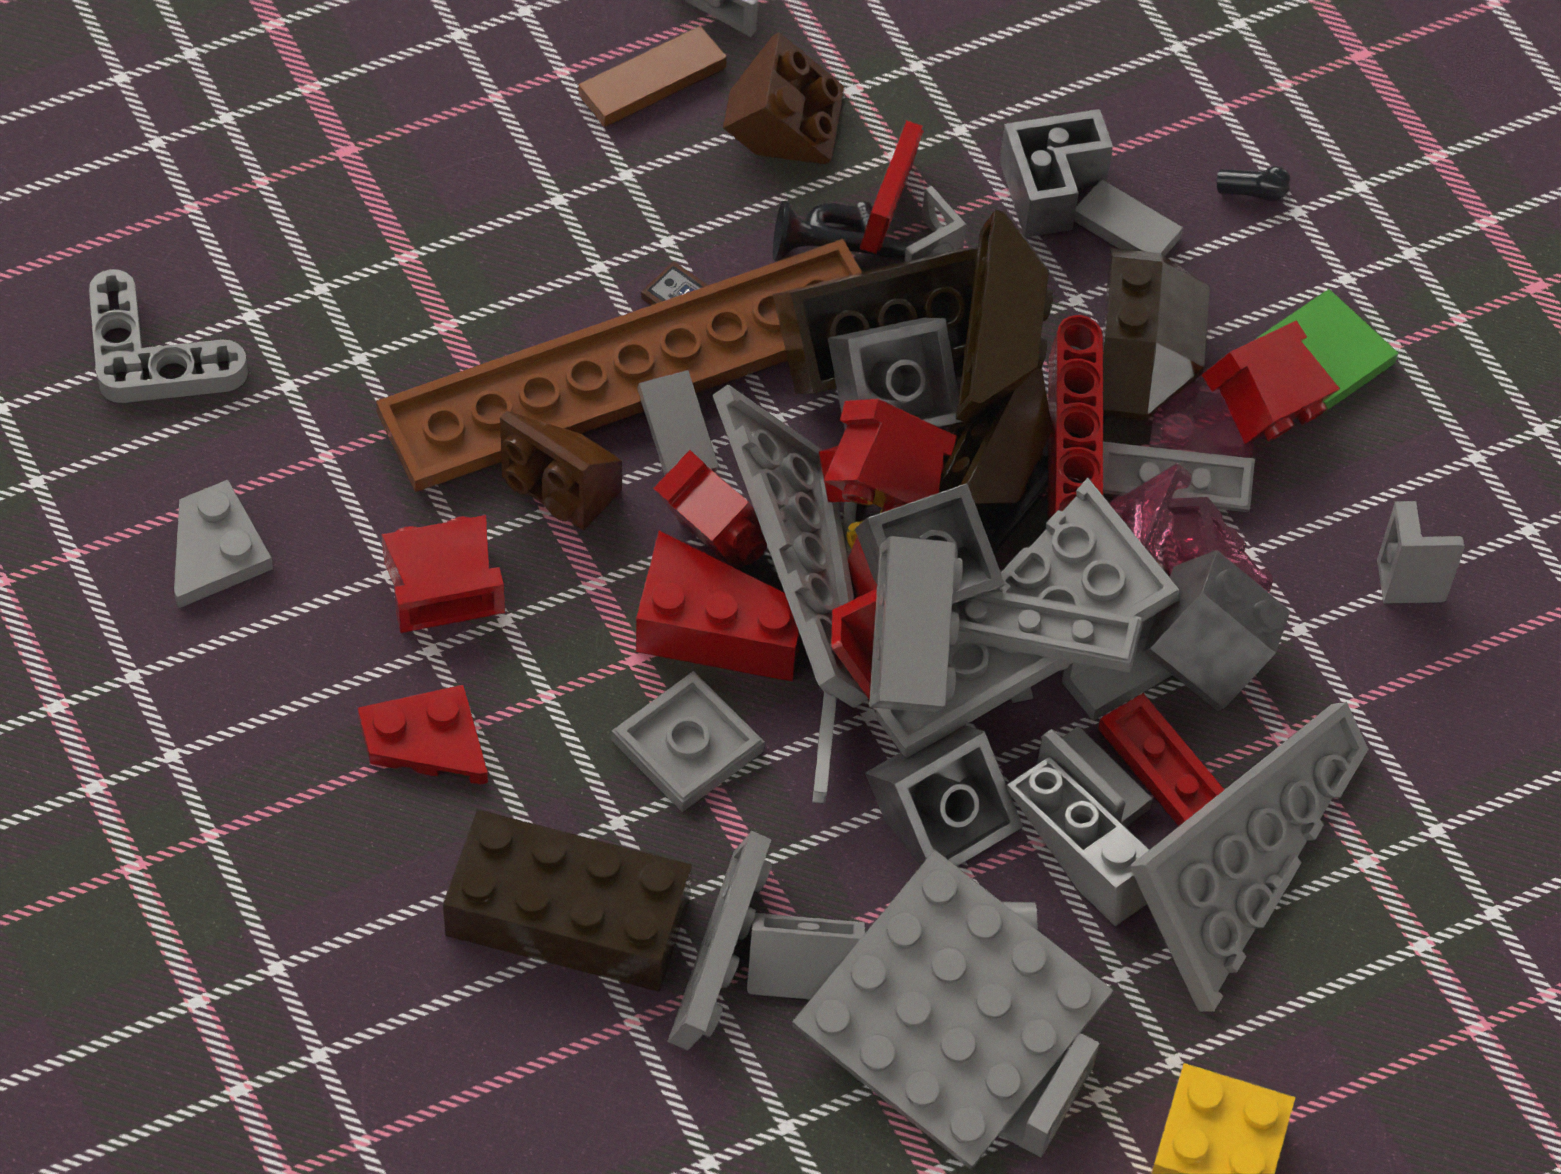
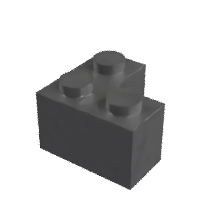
M1100 109L1004 124L999 162L1025 238L1072 230L1078 199L1077 189L1096 186L1101 179L1107 182L1113 145Z

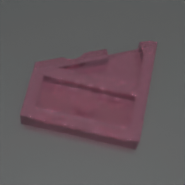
M1178 463L1109 503L1156 562L1161 552V544L1169 534L1176 517L1167 510L1171 498L1176 490L1188 488L1192 480V473Z
M1208 497L1156 500L1154 516L1163 563L1167 566L1169 578L1174 566L1218 550L1268 593L1270 592L1273 583L1272 574L1267 568L1260 570L1245 552L1247 545L1235 529L1230 528L1224 523L1222 513Z

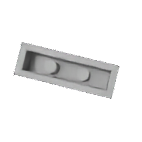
M890 536L880 544L869 707L935 713L945 707L946 700H952L955 690L956 673L954 667H948L949 645L954 646L956 644L959 632L958 613L951 612L952 592L959 590L962 580V560L955 558L956 542Z

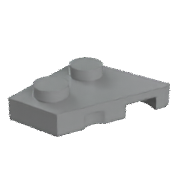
M228 480L179 499L174 583L175 600L179 608L273 569L272 558Z

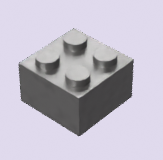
M921 318L828 338L841 413L845 401L881 399L937 427L963 422L956 420L959 392L946 319Z

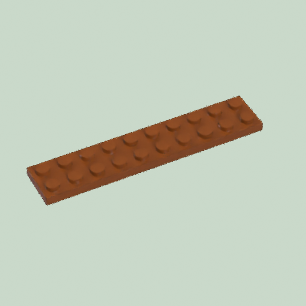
M841 239L376 400V412L414 491L418 492L500 463V417L506 411L582 434L644 412L637 389L641 382L688 370L695 393L788 361L773 294L862 273L846 243Z

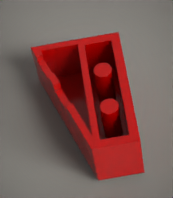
M659 530L636 617V652L793 682L802 638L785 593Z

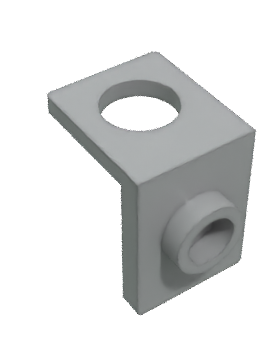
M932 186L926 188L921 218L933 233L906 248L905 262L964 248L967 224ZM935 208H937L944 217L946 226L943 227L942 224L939 222L936 216Z

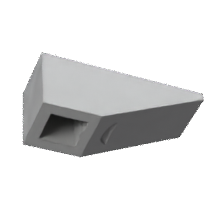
M1047 757L1007 784L1008 792L1077 890L1114 926H1117L1147 904L1130 865L1148 852L1149 849L1055 761Z

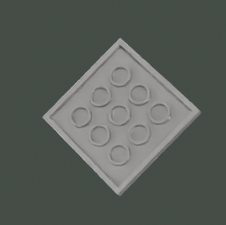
M934 850L792 1021V1027L971 1170L1072 1045L1077 1035L1084 1030L1108 1000L1113 989Z

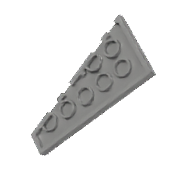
M726 385L713 394V398L814 671L815 679L825 693L834 695L855 708L868 700V698L831 646L832 609L853 600L854 596L838 502H828L819 457V451L822 449L730 385Z
M1089 478L1076 490L1077 496L1062 512L1058 510L1046 523V530L1029 548H1023L1004 568L1001 575L1005 585L994 589L1142 617V622L1179 601L1178 587ZM957 640L954 646L949 645L948 667H954L956 673L955 690L952 700H946L945 707L935 713L876 708L877 721L907 759L1073 662Z
M1347 702L1328 706L1130 865L1131 871L1199 1012L1215 1011L1223 997L1219 992L1222 984L1229 973L1238 972L1246 958L1243 949L1256 928H1264L1302 863L1297 857L1307 841L1317 838L1324 826L1320 820L1332 798L1341 797L1368 751L1366 742Z

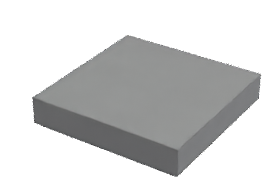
M694 671L611 731V741L681 812H684L764 752L765 744Z

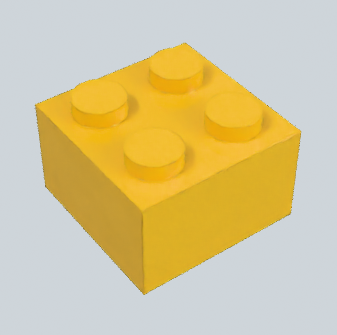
M1184 1063L1151 1174H1275L1295 1097Z

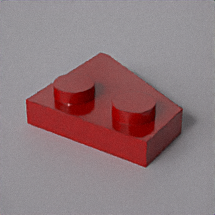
M464 685L357 708L358 719L370 764L394 769L408 767L416 773L437 777L440 770L470 776V783L480 785L488 783V771Z

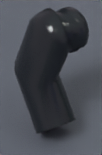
M1271 166L1266 171L1220 169L1217 176V191L1220 194L1246 195L1268 201H1277L1285 197L1289 192L1290 175L1287 170L1280 166Z

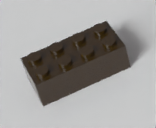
M978 246L960 248L773 294L795 394H815L837 388L828 342L830 337L921 318L946 319L952 359L964 356Z
M477 809L443 902L445 936L660 992L691 897L692 864Z

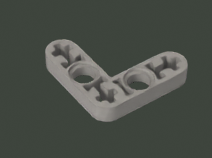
M109 269L94 276L90 282L89 295L96 374L100 392L107 400L115 403H128L228 392L243 385L247 379L248 366L245 351L238 343L231 340H212L142 348L138 299L133 278L122 270ZM110 291H119L118 301L120 310L110 311L108 300ZM114 328H124L131 333L127 340L120 343H110L103 338L106 332ZM229 361V369L219 370V362ZM171 363L183 365L187 369L182 376L175 379H166L158 374L162 367ZM195 363H201L202 374H196ZM148 368L150 379H143L142 369ZM126 372V380L121 382L115 381L116 373Z

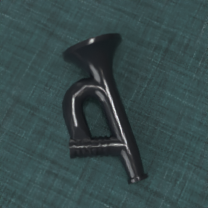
M782 201L774 231L773 259L779 261L786 253L798 247H821L841 239L844 240L851 252L883 257H904L905 259L906 248L912 244V241L904 242L885 237L881 250L877 251L876 254L861 249V242L873 208L869 202H860L856 206L822 203L813 207L808 212L806 220L803 221L793 212L788 201ZM825 223L859 227L861 233L834 229Z

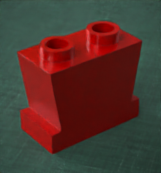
M1297 320L1229 352L1202 374L1212 392L1220 390L1245 444L1263 435L1270 442L1295 426L1293 423L1295 419H1298L1301 425L1312 421L1328 409L1324 401L1340 389L1303 344L1302 341L1307 336Z
M881 399L850 400L844 402L840 421L847 424V427L824 482L842 489V497L844 499L862 505H877L883 508L881 513L939 493L943 456H952L956 435Z
M691 450L653 488L677 520L693 535H696L726 564L741 570L745 564L751 565L756 562L765 552L767 543L752 505L713 472Z
M486 515L471 518L461 516L445 523L424 527L407 526L392 533L382 534L384 564L395 586L396 616L400 633L505 613L504 583L500 567L489 569Z

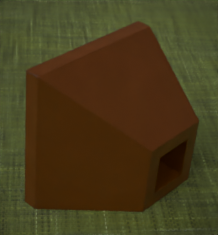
M779 32L769 39L730 90L723 129L755 155L826 164L832 161L844 86L806 55L802 49L798 48Z
M506 411L500 417L502 478L517 493L522 495L528 494L544 504L547 510L558 520L569 521L584 531L622 491V460L584 435Z

